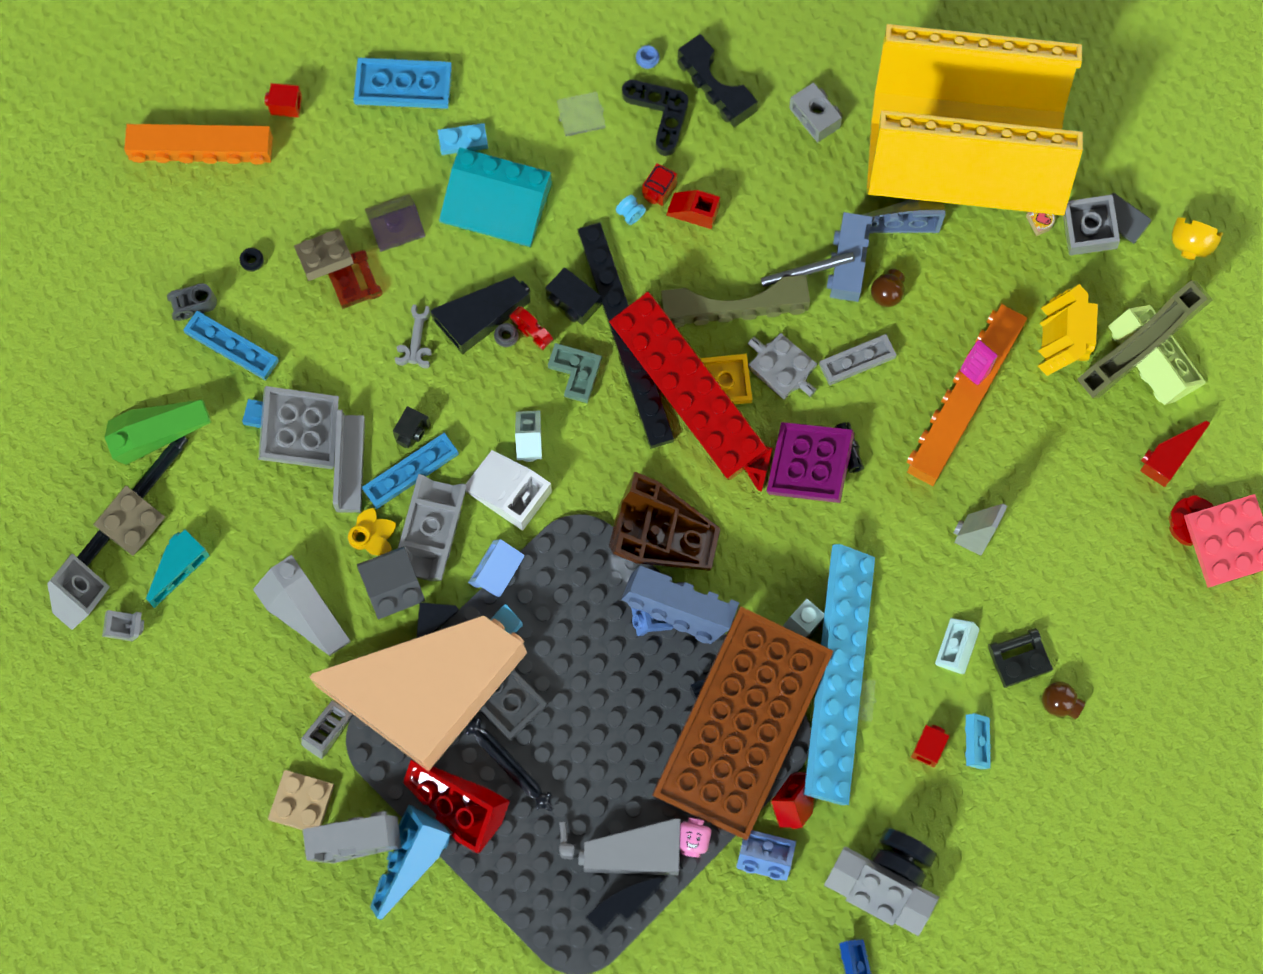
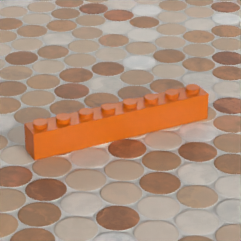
M1001 304L998 311L993 310L986 322L990 324L987 331L982 329L975 341L981 340L997 354V359L990 374L979 385H976L960 369L958 370L953 379V382L956 384L954 389L946 391L941 401L944 403L942 410L936 409L930 420V423L933 424L930 431L924 430L918 441L922 445L918 452L912 451L906 462L910 464L907 473L934 486L1023 329L1027 317Z

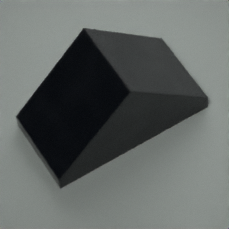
M420 603L417 638L437 631L459 611L457 606Z

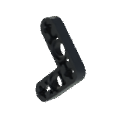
M638 80L626 81L622 86V98L625 102L663 111L656 137V150L663 156L672 155L676 151L688 109L687 94L680 90ZM631 88L636 89L633 95H629ZM643 90H645L644 99L641 98ZM655 92L659 93L662 98L657 102H653L648 96ZM665 96H669V97H668V100H667V104H664V103H665ZM677 99H681L679 106L674 105ZM670 118H674L679 124L674 128H670L665 122ZM666 134L670 135V145L664 148L663 143L666 140Z

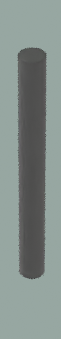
M853 252L762 277L761 282L763 287L775 284L782 277L808 275L854 262L855 257Z

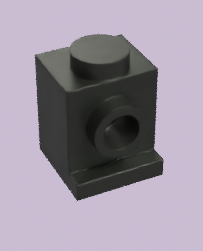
M407 406L393 429L396 442L404 448L413 447L416 441L419 442L425 432L424 427L429 429L431 425L429 417Z

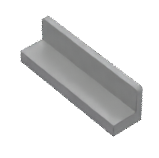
M337 409L333 506L336 512L361 513L365 416L344 415L342 409Z

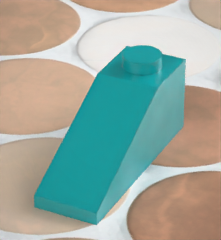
M185 529L181 533L178 532L173 535L169 540V544L165 548L146 597L147 601L154 608L210 556L206 549Z

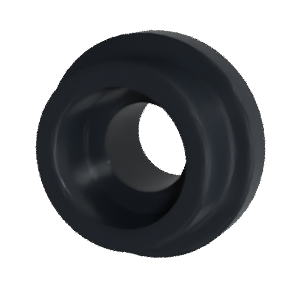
M247 248L241 253L239 261L243 269L253 272L262 267L264 257L260 250ZM249 259H256L254 263H248Z

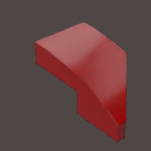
M768 447L770 451L745 468L746 473L759 492H762L772 453L771 447Z

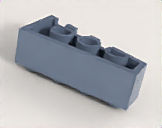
M639 566L631 574L621 599L627 602L630 607L649 613L652 618L673 625L677 631L687 632L695 636L698 641L712 644L730 629L739 606V602L730 600V603L718 600L719 595L710 591L708 595L699 593L694 590V585L686 582L672 583V577L643 566Z

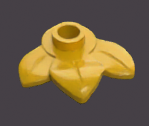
M374 508L367 509L357 517L356 526L351 528L348 533V541L353 548L358 550L366 549L371 555L379 556L392 551V547L387 540L393 535L396 523L387 519H377ZM363 534L365 539L361 542L357 541V536Z

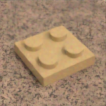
M284 770L268 820L302 831L305 828L322 826L335 785Z

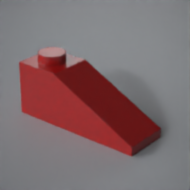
M1204 421L1158 444L1154 451L1149 449L1141 460L1144 466L1140 471L1165 488L1210 423Z

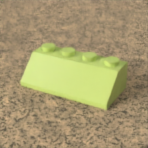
M1151 305L1130 308L1112 322L1108 327L1112 331L1113 339L1117 343L1122 344L1156 314ZM1173 336L1168 338L1137 365L1141 378L1149 383L1154 390L1155 398L1164 405L1178 401L1206 383Z

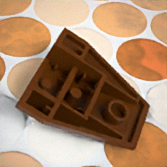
M634 472L619 504L609 547L614 555L638 564L710 571L713 565L720 528L657 480Z

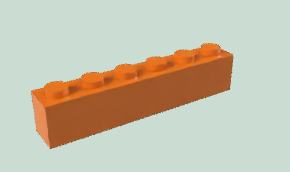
M127 124L124 150L128 159L137 163L145 161H157L159 163H168L169 161H180L182 163L203 161L208 164L216 162H228L230 164L251 162L260 165L264 162H271L273 136L269 126Z

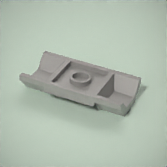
M418 474L398 548L405 547L417 578L428 581L442 580L467 485H450L436 482L424 475Z
M845 846L824 883L826 887L847 897V902L892 926L895 923L917 936L920 935L939 899L935 894Z

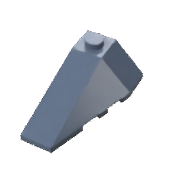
M910 199L862 215L873 217L869 233H939L945 217V208L942 202Z

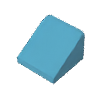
M506 604L490 619L492 621L494 618L502 623L505 627L504 630L509 634L517 632L523 626L522 621Z

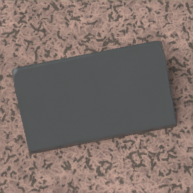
M1112 193L1119 234L1134 244L1148 228L1151 219L1117 194Z

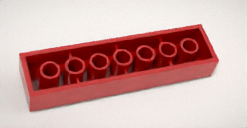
M646 292L609 321L728 480H732L744 471L747 466L749 467L770 451L652 294Z

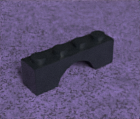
M699 34L678 48L677 63L683 71H687L690 74L694 85L697 88L701 87L706 93L705 96L711 105L717 106L724 121L730 122L735 128L757 113L758 101L744 85L727 86L718 82L712 76L710 67L714 62L715 50Z

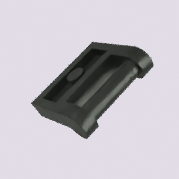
M1037 628L1028 630L1027 634L999 644L997 642L988 644L990 655L1004 688L1053 670ZM1029 643L1034 648L1031 651L1005 660L1001 656L1003 652Z

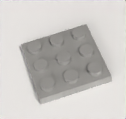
M265 386L258 460L332 469L335 458L339 396Z

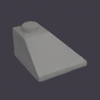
M71 554L47 583L53 614L71 630L91 613L110 588L108 584L74 554Z

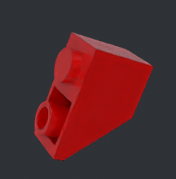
M700 190L674 193L666 216L712 229L719 211L720 197Z

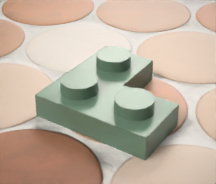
M557 343L554 344L548 369L570 374L564 397L588 403L602 356Z

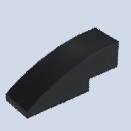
M659 877L629 886L600 903L586 916V920L600 934L619 915L628 922L658 891L664 881Z

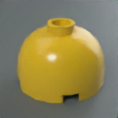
M1178 217L1172 231V242L1178 250L1182 251V257L1195 260L1196 257H1206L1216 250L1222 238V232L1217 233L1218 229L1195 220L1188 224L1184 223L1186 218Z

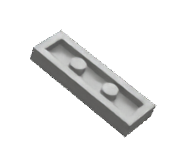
M885 334L821 360L819 366L830 386L896 358V353Z

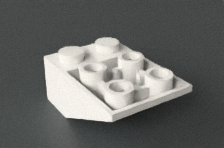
M491 450L465 484L467 485L466 492L522 531L552 493L550 482L531 469Z

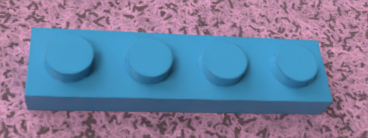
M199 311L195 312L183 329L184 333L265 381L279 362L278 357Z
M443 433L364 485L362 489L374 507L378 509L416 484L418 474L428 476L458 456L459 453L447 435Z

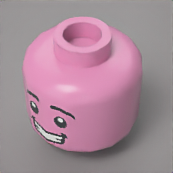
M689 817L688 822L680 823V854L700 857L701 854L708 851L711 829L703 825L704 820Z

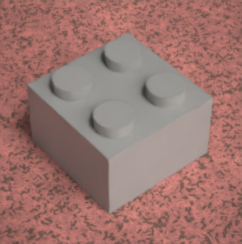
M1113 194L1068 201L1063 221L1069 256L1118 248L1120 237Z

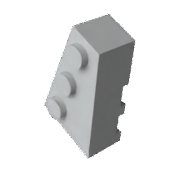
M385 811L372 813L371 817L368 818L355 817L345 822L329 823L303 829L307 861L334 864L401 848L398 819L396 816L387 815Z

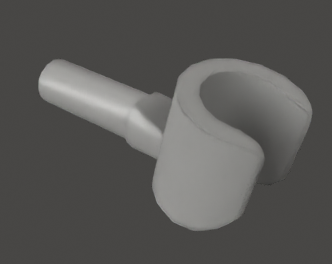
M560 822L561 843L559 854L561 858L572 860L575 845L567 844L566 822Z

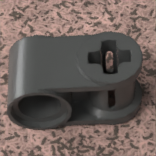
M203 283L174 290L167 294V299L171 302L173 309L172 318L177 321L192 317L196 311L200 313L210 312L217 305V298L207 284ZM208 295L206 300L199 301L201 296Z

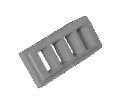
M332 700L301 738L302 746L323 759L353 714ZM333 712L342 718L341 721L335 719L330 714ZM325 721H328L329 723L334 725L335 728L332 729L331 727L326 725ZM319 730H322L323 732H325V733L328 734L329 736L326 738L325 736H323L322 734H320L318 731H319Z

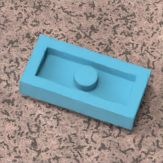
M485 123L438 130L441 155L457 153L459 147L472 151L488 149Z
M967 714L965 725L966 766L990 769V718L978 714Z

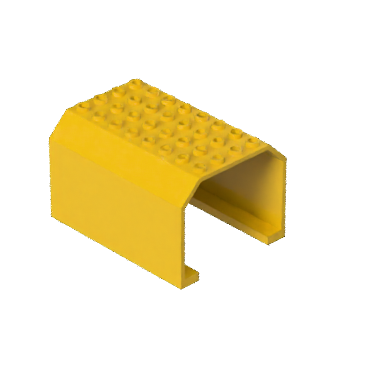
M887 24L871 120L866 194L1064 216L1083 151V132L1062 130L1064 112L1076 68L1080 69L1082 63V44Z

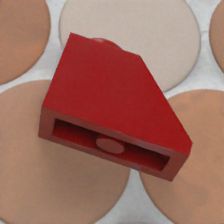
M807 772L790 774L771 800L779 827L803 828L812 815L814 797L804 795Z

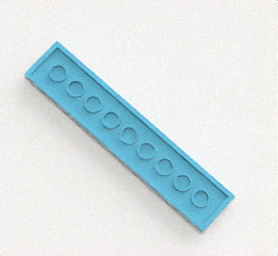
M841 544L832 545L821 640L822 646L834 652L815 693L804 795L839 805H849L875 557Z

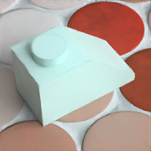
M540 411L516 412L515 438L517 460L532 462L542 459Z
M806 599L789 617L783 627L809 639L823 624L824 613Z

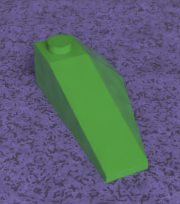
M203 400L128 410L108 421L105 440L112 459L127 465L211 423Z

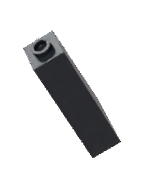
M513 276L438 306L430 312L435 324L463 355L493 332L499 325L506 322L510 318L509 315L519 306L524 308L530 303L529 293L531 291L524 281L519 282Z

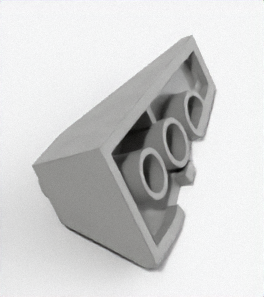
M1004 504L996 505L968 514L964 522L959 520L953 532L958 535L954 543L981 556L997 529L1007 506Z

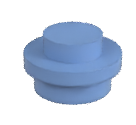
M643 46L636 53V62L642 68H653L659 62V53L652 46Z

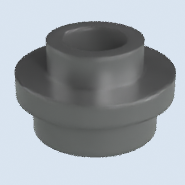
M501 324L494 332V339L501 347H511L518 340V330L512 324ZM508 333L511 335V337L509 339H503L502 335Z

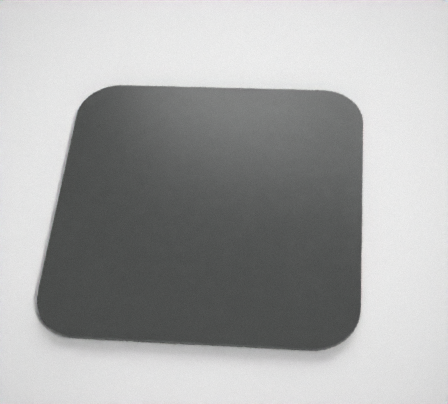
M580 514L565 516L553 521L520 551L524 554V558L500 597H496L481 588L439 629L442 630L481 616L491 619L505 604L522 621L523 626L515 633L524 640L523 645L527 654L514 670L548 706L511 741L481 710L478 711L473 719L478 717L481 719V728L488 730L540 785L542 793L550 792L552 794L551 804L554 809L552 811L542 808L536 809V799L529 797L476 741L475 734L467 735L465 733L466 727L433 765L435 768L488 788L510 801L502 825L478 854L457 842L451 836L453 832L442 823L450 835L449 843L442 850L440 857L546 965L564 974H591L610 965L736 836L704 820L703 825L711 829L708 851L701 854L700 857H691L680 854L679 849L678 875L584 872V865H579V849H584L585 842L673 819H680L681 823L688 822L689 817L698 818L652 796V793L695 703L690 691V685L706 679L726 637L724 633L712 644L702 643L695 636L687 632L677 631L674 628L671 630L648 632L643 636H637L636 629L632 624L633 614L631 607L627 602L621 600L631 574L639 566L661 572L653 565L634 563L614 555L609 547L613 527L597 517ZM352 715L346 732V748L349 759L359 775L401 817H403L409 804L437 820L435 818L436 814L427 804L423 805L403 783L410 760L412 759L356 716ZM804 715L762 809L772 800L790 774L799 772L808 757L811 729L806 715ZM560 822H566L567 844L575 845L572 860L561 858L559 854L561 843ZM660 877L664 881L658 891L628 922L619 915L600 934L586 920V916L595 907L613 894L646 880Z

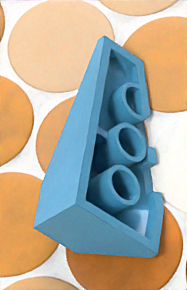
M409 804L398 825L401 848L395 849L394 852L389 851L386 859L389 860L387 874H383L380 877L370 906L375 916L381 920L439 858L442 850L449 843L450 833L442 823Z

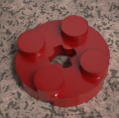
M519 306L509 315L511 320L518 325V330L527 338L531 336L534 344L542 351L553 341L550 333L544 327L542 328L537 323L538 320L523 307Z
M1192 495L1177 502L1171 509L1168 519L1172 536L1181 544L1192 546L1193 542L1184 516L1214 507V505L1197 495Z

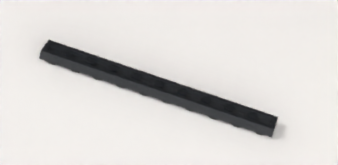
M601 223L577 229L597 292L601 295L602 307L650 449L674 442V437L655 382L609 323L611 319L629 305Z

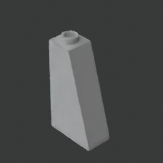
M673 819L585 842L584 849H579V865H584V872L678 875L680 819Z

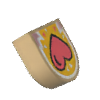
M1028 212L1026 214V218L1036 236L1048 232L1054 225V214Z

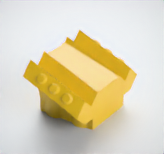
M1078 284L1053 297L1041 307V310L1048 317L1039 323L1042 326L1043 332L1041 349L1038 351L1045 360L1038 367L1046 376L1076 360L1088 361L1090 354L1094 352L1097 336L1098 304L1088 303V293Z

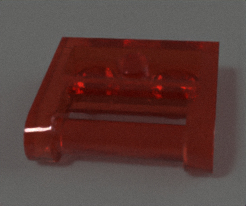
M364 250L350 255L354 264L359 265L368 287L367 289L361 291L351 265L328 274L342 309L368 299H376L383 294L381 287L376 284L367 262V253Z

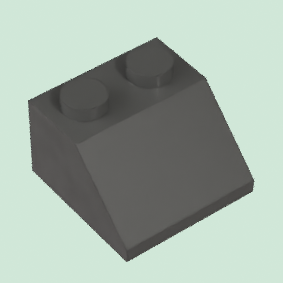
M404 546L357 564L378 620L426 601Z

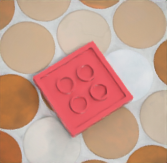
M1255 494L1184 516L1207 588L1263 571V516Z

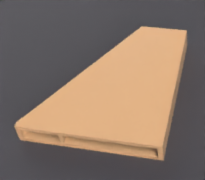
M481 616L312 673L309 678L318 689L429 771L523 659L527 651L523 645L524 640L515 632L509 634L504 630V625L493 618L491 621L487 617Z

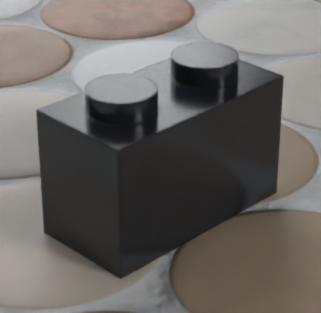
M565 267L545 287L547 301L553 307L558 308L559 306L564 310L567 318L574 323L579 322L581 325H584L602 305L601 295Z

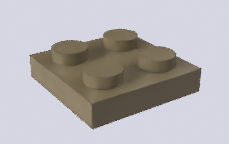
M339 229L294 245L308 281L354 264Z
M125 485L93 525L130 555L134 556L165 516Z

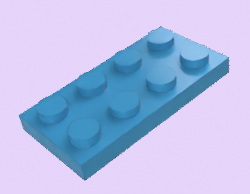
M358 58L354 104L448 109L452 64L451 62Z

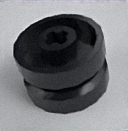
M886 828L879 840L884 849H875L870 860L921 887L926 878L921 868H930L937 856L936 853L915 838L900 831Z

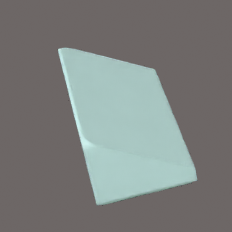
M950 618L935 664L956 673L965 674L979 633V627L971 621Z

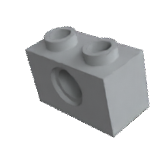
M814 82L791 97L790 110L817 143L840 128L842 120L840 110L837 106H832L828 101L825 91L822 88H818ZM818 109L821 110L822 113L817 114L814 113L812 110Z

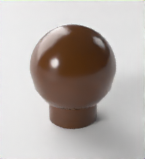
M890 269L886 274L880 275L875 279L871 286L873 300L882 307L897 305L903 299L905 291L903 285L905 281L904 274L897 269Z
M1065 682L1051 683L1042 694L1043 707L1053 716L1065 717L1068 715L1076 720L1085 706V701L1077 698L1075 689Z

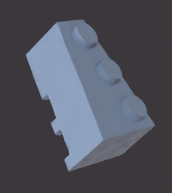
M843 213L840 231L835 230L833 245H837V252H832L831 258L853 252L855 261L834 267L833 275H828L826 289H831L830 298L859 301L872 216Z

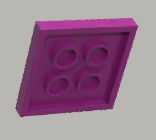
M781 422L766 492L769 495L840 503L855 434L854 431L851 429Z

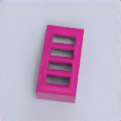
M978 340L962 364L960 371L976 385H979L990 374L997 359V354L981 340Z

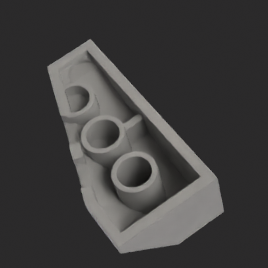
M292 555L272 567L254 587V592L267 611L304 636L327 655L331 656L351 642Z

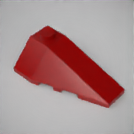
M413 759L410 760L403 781L406 787L423 805L427 804L436 814L435 818L440 823H444L453 832L451 836L457 842L477 854L483 850L502 825L510 802L488 788L433 766L427 771Z

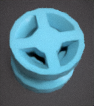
M632 194L625 197L616 208V212L625 217V222L628 225L636 223L646 211L642 204L636 202V198Z

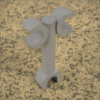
M413 304L411 312L415 320L410 350L405 345H398L397 351L403 352L406 355L403 358H395V362L401 366L407 363H418L422 368H429V361H423L421 358L424 355L431 356V349H420L423 324L430 316L429 306H426L425 312L418 314L416 313L417 306Z

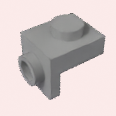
M107 610L105 612L102 637L126 641L135 640L139 635H142L144 629V620H141L142 613L135 612L134 614Z

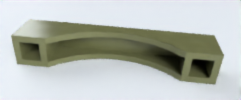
M806 275L782 277L763 293L737 301L709 299L695 294L687 288L661 291L662 309L677 328L692 323L695 325H705L710 321L726 323L737 318L752 320L757 316L767 315V317H777L782 313L798 315L808 311L810 305Z
M1189 281L1137 332L1096 362L1077 380L1092 398H1100L1213 301V299L1197 281Z

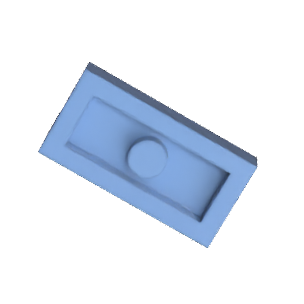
M501 539L494 540L468 583L475 588L482 587L494 596L500 597L523 560L524 554Z

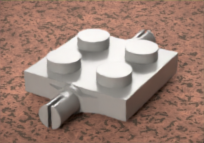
M782 333L766 345L762 344L755 336L748 342V345L758 352L757 357L748 365V369L785 400L791 392L799 388L809 397L814 395L817 389L806 380L808 375L816 368L817 363Z

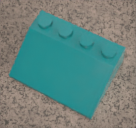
M459 147L451 170L439 222L531 247L552 185L551 172Z

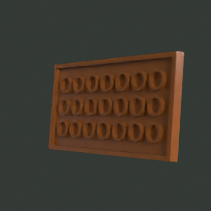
M740 606L652 796L747 840L834 651Z

